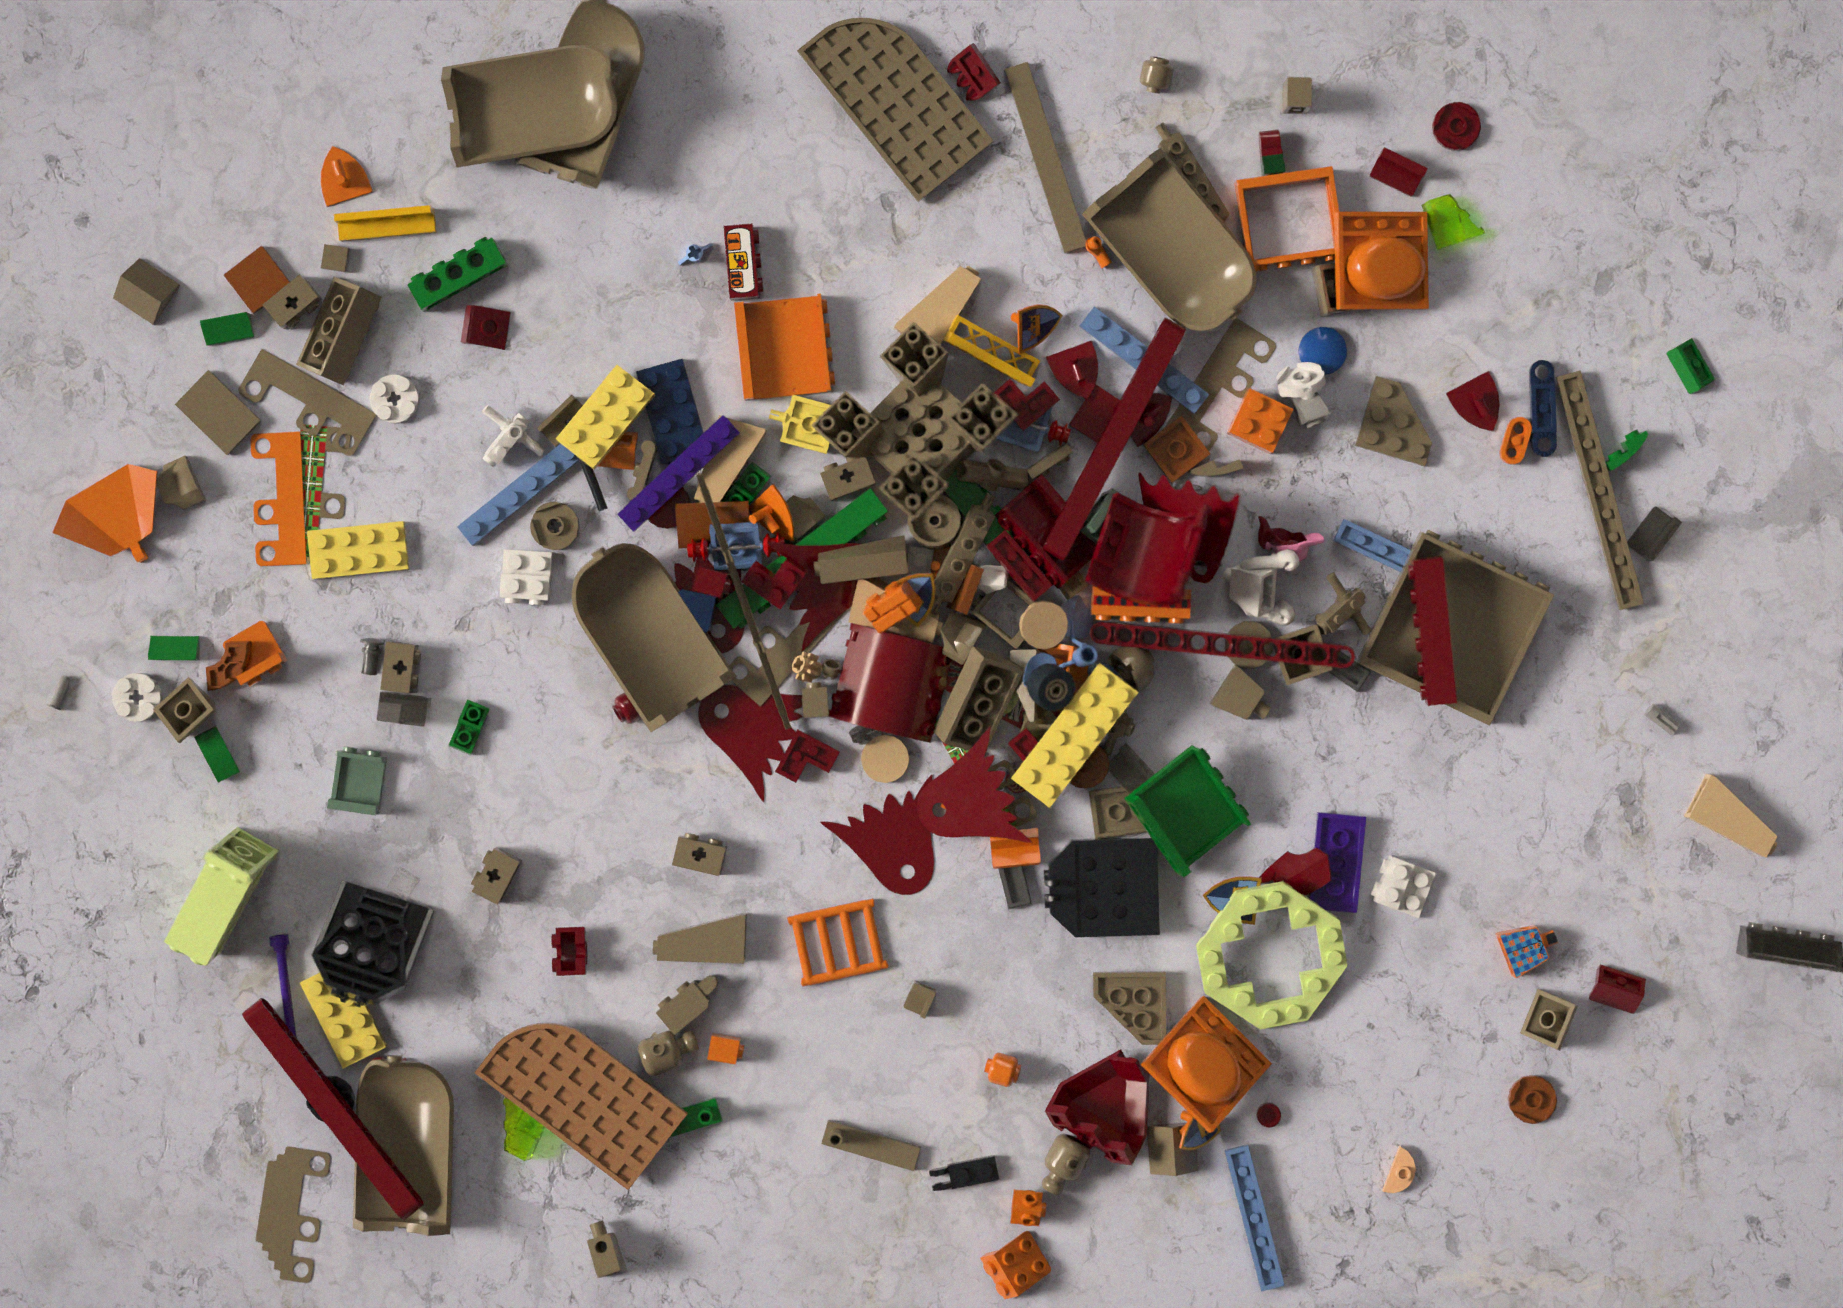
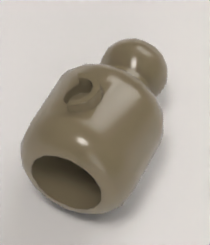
M671 1031L659 1034L654 1032L651 1037L642 1040L638 1044V1052L644 1069L651 1076L660 1075L678 1068L683 1062V1054H694L699 1050L695 1035L691 1031L685 1032L679 1038H675Z
M1060 1134L1057 1136L1045 1158V1166L1050 1173L1042 1180V1187L1052 1194H1061L1064 1190L1065 1180H1077L1083 1168H1086V1163L1090 1156L1089 1147L1079 1143L1071 1135Z

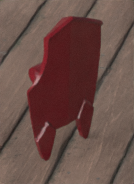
M1317 847L1303 854H1293L1287 851L1270 865L1259 878H1262L1261 883L1271 880L1274 883L1284 881L1300 894L1308 895L1332 880L1329 856Z

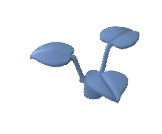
M1076 595L1065 601L1060 607L1065 612L1068 621L1067 633L1064 637L1070 636V640L1080 648L1073 652L1072 660L1058 666L1061 668L1072 664L1079 667L1088 666L1087 673L1090 675L1093 672L1092 668L1094 670L1098 665H1095L1098 657L1097 651L1093 646L1086 645L1085 642L1082 643L1075 638L1082 639L1090 634L1093 618L1083 603L1081 596ZM1039 653L1029 659L1023 676V683L1026 687L1030 675L1036 668L1047 663L1056 664L1053 656ZM1101 663L1119 677L1113 667L1106 663Z

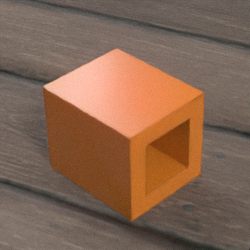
M713 1033L711 1035L707 1060L736 1065L737 1059H742L745 1045L740 1044L741 1038Z

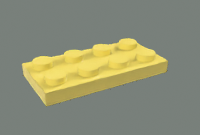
M616 365L557 436L556 440L595 470L655 397V394L620 366Z
M404 521L307 531L312 579L409 569Z
M320 973L300 982L343 1069L387 1047L367 1006L361 1005L360 1008L356 1007L355 1002H353L354 999L350 997L346 1003L340 1002V998L330 994L331 991L327 989Z

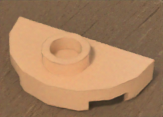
M1401 1146L1398 1147L1382 1189L1383 1192L1396 1193L1403 1191L1410 1186L1415 1177L1416 1167L1414 1159Z

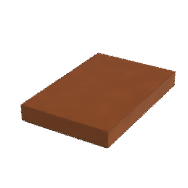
M748 501L713 502L720 524L750 522ZM675 504L678 548H687V543H691L692 538L696 543H701L702 538H705L708 544H711L710 525L713 524L706 504Z

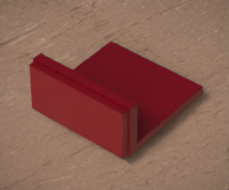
M466 305L461 343L505 350L511 312L477 305Z

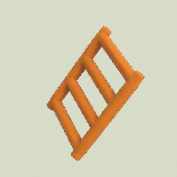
M874 899L861 900L787 917L789 925L793 926L804 977L801 978L802 986L866 974L889 967L887 961L883 960L872 907H875ZM863 910L874 962L860 965L849 913ZM837 915L840 916L850 967L836 970L825 919ZM814 920L817 923L827 970L825 973L815 975L812 973L802 923Z

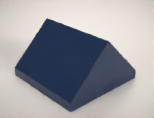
M680 590L678 592L704 633L710 632L713 628L717 609L716 604H718L719 597L689 590Z

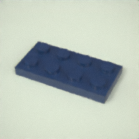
M683 358L636 371L638 381L655 394V397L646 406L662 465L673 462L704 433Z

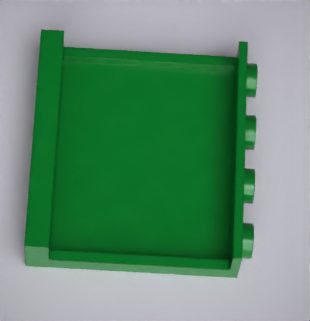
M1193 745L1124 798L1175 873L1184 878L1192 872L1189 869L1190 865L1242 824L1251 825L1247 818L1249 813L1243 805L1237 804L1234 799L1236 797L1235 792L1222 782L1224 777L1216 767H1212L1209 760L1211 758L1203 748L1199 749Z

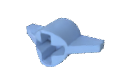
M711 243L703 247L695 244L690 245L686 250L687 256L679 260L678 264L681 265L688 260L693 263L700 262L704 257L703 252L713 247Z

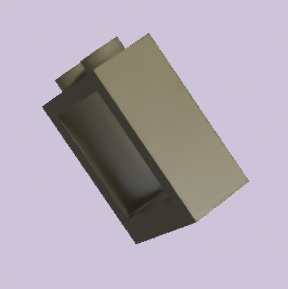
M1007 579L1006 587L1026 604L1031 605L1034 603L1024 592ZM996 591L986 594L984 597L979 595L971 604L974 608L971 613L1013 648L1017 649L1024 641L1020 629L1011 638L980 612Z

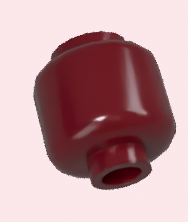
M625 692L615 698V705L612 708L622 723L633 724L641 719Z

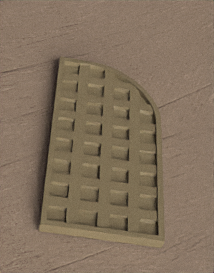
M872 18L841 20L824 28L797 50L799 55L917 202H920L994 142L912 38L903 30L888 22Z

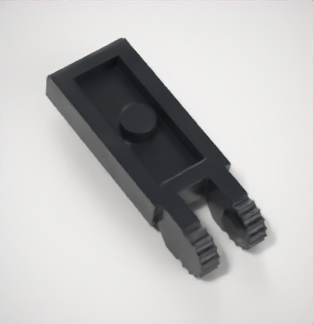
M995 1155L951 1163L945 1167L929 1170L930 1176L933 1177L947 1173L950 1176V1181L938 1182L932 1185L933 1191L949 1188L956 1189L999 1180Z

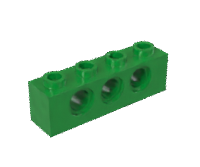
M487 237L479 239L474 243L475 247L468 251L462 249L453 254L454 259L448 262L440 261L432 266V271L426 274L421 272L411 278L412 282L408 283L407 286L422 311L426 312L508 266L502 252L492 237L490 239H487ZM476 255H482L484 258V262L480 267H473L472 259ZM454 267H461L463 270L462 276L458 279L451 277V271ZM435 278H439L442 283L440 289L432 291L430 289V282Z

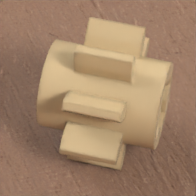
M802 652V656H797L792 664V670L797 673L795 679L812 683L813 679H817L822 672V664L817 662L819 656Z

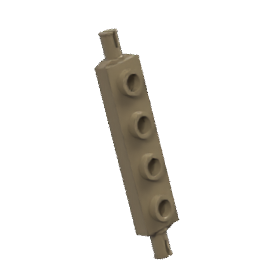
M1164 122L1156 126L1155 129L1162 138L1158 148L1161 147L1224 222L1230 214L1180 132L1170 134Z
M986 493L981 505L972 504L934 579L936 586L935 600L931 612L937 614L943 601L952 603L995 518L994 514L989 510L996 498L995 496Z

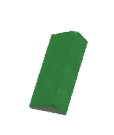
M248 312L200 320L206 346L254 337L251 315Z
M1692 338L1666 353L1689 394L1715 381L1713 374Z
M150 636L148 660L197 661L199 660L200 636Z

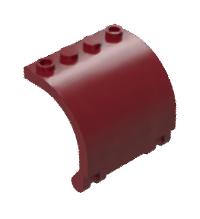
M1120 493L1113 494L1085 582L1113 596L1136 603L1155 606L1180 603L1181 599H1184L1186 593L1185 586L1189 583L1201 539L1206 530V519L1210 516L1212 508L1206 504H1198L1196 511L1191 513H1170L1147 507Z
M851 623L849 628L851 630L850 638L846 640L845 644L848 648L836 693L832 694L831 700H833L831 710H828V717L931 743L953 659L942 654L943 646L888 632L880 634L876 629Z

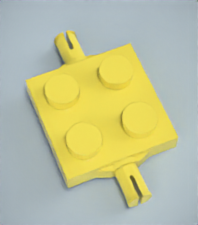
M792 395L790 406L785 413L771 409L769 419L780 421L783 425L780 442L827 454L830 443L811 425L831 405Z

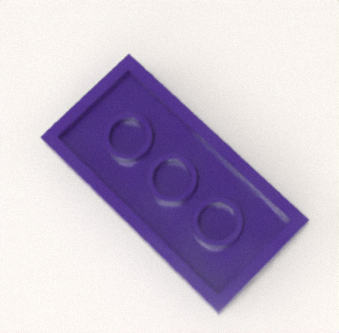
M1317 812L1314 848L1317 847L1329 856L1332 880L1310 893L1309 899L1325 910L1357 913L1366 827L1365 816Z

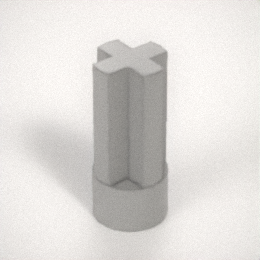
M1652 704L1644 714L1670 735H1673L1680 727L1676 721L1655 704Z

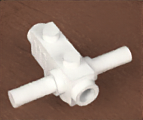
M489 405L483 409L482 413L500 426V430H502L483 457L491 466L495 467L496 464H499L516 442L524 444L538 456H541L545 451V448L527 435L528 432L525 430L530 421L518 413L512 419L509 417L506 419Z

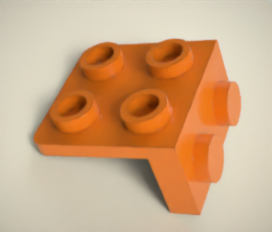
M264 621L255 623L223 643L225 649V644L229 641L252 642L248 665L242 674L236 676L240 685L248 684L251 687L262 681L261 676L269 672L272 675L283 668L282 664L288 661Z
M1029 1231L1022 1232L999 1250L986 1253L980 1258L983 1262L984 1270L991 1276L996 1284L997 1292L1004 1299L1021 1295L1051 1272L1050 1265Z

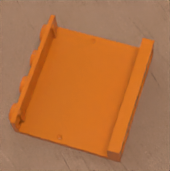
M821 293L817 294V296L772 301L734 302L745 401L831 392V386H835L834 371L829 372L828 362L833 361L832 347H827L826 338H830L829 323H824L823 314L828 313L827 300L822 299Z

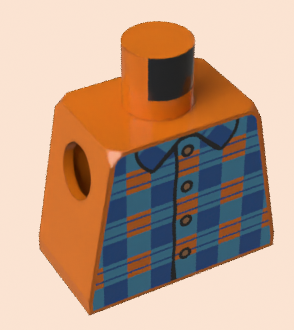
M1534 925L1495 933L1510 973L1514 978L1522 976L1547 961L1549 955L1546 948L1558 943L1553 930L1540 934L1539 929Z

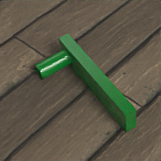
M716 1097L682 1107L688 1113L669 1138L722 1122L723 1119Z

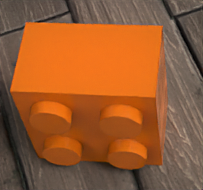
M1249 388L1226 434L1268 454H1272L1294 409Z

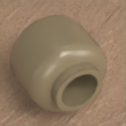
M1151 56L1150 60L1143 62L1140 83L1147 86L1146 91L1160 93L1161 89H1168L1170 87L1174 68L1169 64L1168 59Z

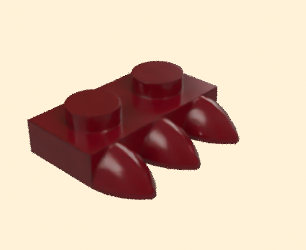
M974 43L952 58L948 64V73L962 71L957 79L956 85L958 87L971 85L967 91L966 100H978L1001 84Z

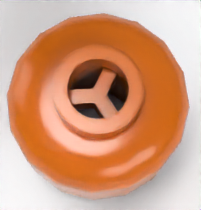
M998 1052L994 1055L993 1059H987L984 1072L988 1073L989 1082L1010 1087L1012 1083H1017L1021 1065L1018 1064L1016 1057Z

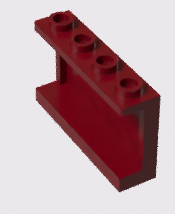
M1040 475L996 513L995 517L998 519L1000 526L1013 536L1015 542L1025 550L1033 563L1043 571L1045 577L1058 589L1093 558L1096 544L1079 532L1063 561L1042 549L1066 502L1043 475Z

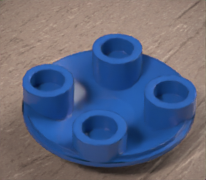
M1317 327L1304 335L1299 344L1298 354L1301 362L1316 363L1321 366L1325 375H1329L1337 371L1345 362L1347 346L1343 337L1336 330L1328 327Z

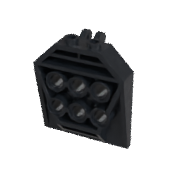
M1152 838L1071 839L1049 862L1048 870H1044V884L1049 887V894H1044L1045 908H1049L1050 914L1075 938L1160 935L1157 845ZM1117 856L1125 859V865L1121 869L1112 867V860ZM1093 857L1096 860L1095 868L1092 870L1084 869V859ZM1089 881L1095 882L1097 890L1093 894L1085 893L1083 889L1085 883ZM1116 881L1125 882L1126 888L1122 893H1115L1112 887ZM1117 905H1124L1126 907V914L1123 917L1114 916L1113 910ZM1088 906H1095L1098 910L1097 915L1094 918H1087L1084 915V910Z
M342 880L312 952L313 961L327 989L331 991L330 994L340 998V1002L346 1003L349 997L353 998L355 1006L360 1008L361 1005L367 1006L368 1003L376 1005L406 990L434 910ZM354 917L358 920V923L354 927H348L345 925V921L348 918ZM378 925L381 927V930L378 934L373 935L368 932L369 927ZM396 932H401L404 938L400 942H394L391 940V936ZM344 944L348 947L344 954H337L335 952V948L338 945ZM362 952L371 954V958L366 962L358 960V956ZM386 959L394 961V965L390 969L382 968L381 963Z

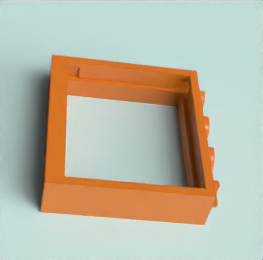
M1333 166L1235 181L1243 246L1251 257L1256 272L1268 270L1267 266L1277 265V269L1291 267L1292 262L1301 261V265L1316 263L1315 259L1325 258V262L1335 261L1334 212H1338L1339 208ZM1324 180L1334 248L1254 259L1244 191Z

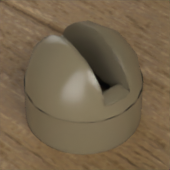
M826 659L822 664V675L826 679L831 677V680H833L840 674L842 665L836 660Z

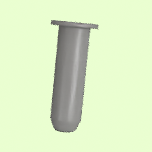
M63 675L60 678L50 705L47 704V706L61 710L59 707L69 684V677Z

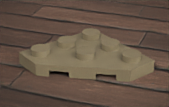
M1376 376L1355 446L1425 466L1432 442L1399 382Z
M1093 972V997L1142 1045H1158L1166 1036V972Z

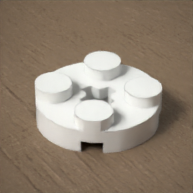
M1312 362L1297 363V368L1291 370L1288 366L1282 369L1276 377L1281 397H1301L1303 400L1314 398L1315 392L1319 391L1326 383L1324 370L1322 371L1320 365Z
M387 375L372 386L370 404L372 410L380 419L390 423H402L410 419L415 413L416 408H418L419 393L416 386L409 379L400 375ZM393 392L401 396V400L397 401L398 405L396 406L388 401Z
M133 673L117 681L112 693V701L118 715L129 721H144L155 714L153 709L162 701V691L160 686L150 676L142 673ZM136 690L139 691L140 695H143V700H139V704H135V701L131 699V695H134Z

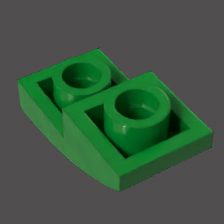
M1638 429L1625 435L1626 440L1620 443L1624 452L1622 453L1621 449L1608 455L1609 460L1606 461L1607 470L1612 471L1630 459L1648 437L1647 431L1639 433Z
M751 462L721 502L748 501L750 505L771 478V475L754 462Z
M467 699L458 719L456 729L448 744L449 747L471 756L490 708Z
M216 726L194 737L218 783L240 772Z

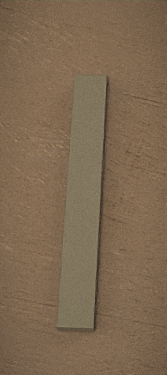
M1025 62L1007 68L1004 71L1064 254L1086 247V239L1029 64Z

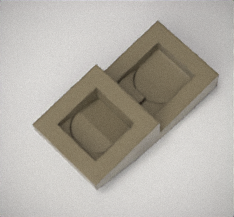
M1240 459L1217 469L1214 460L1192 469L1190 473L1192 476L1212 477L1229 474L1244 467Z

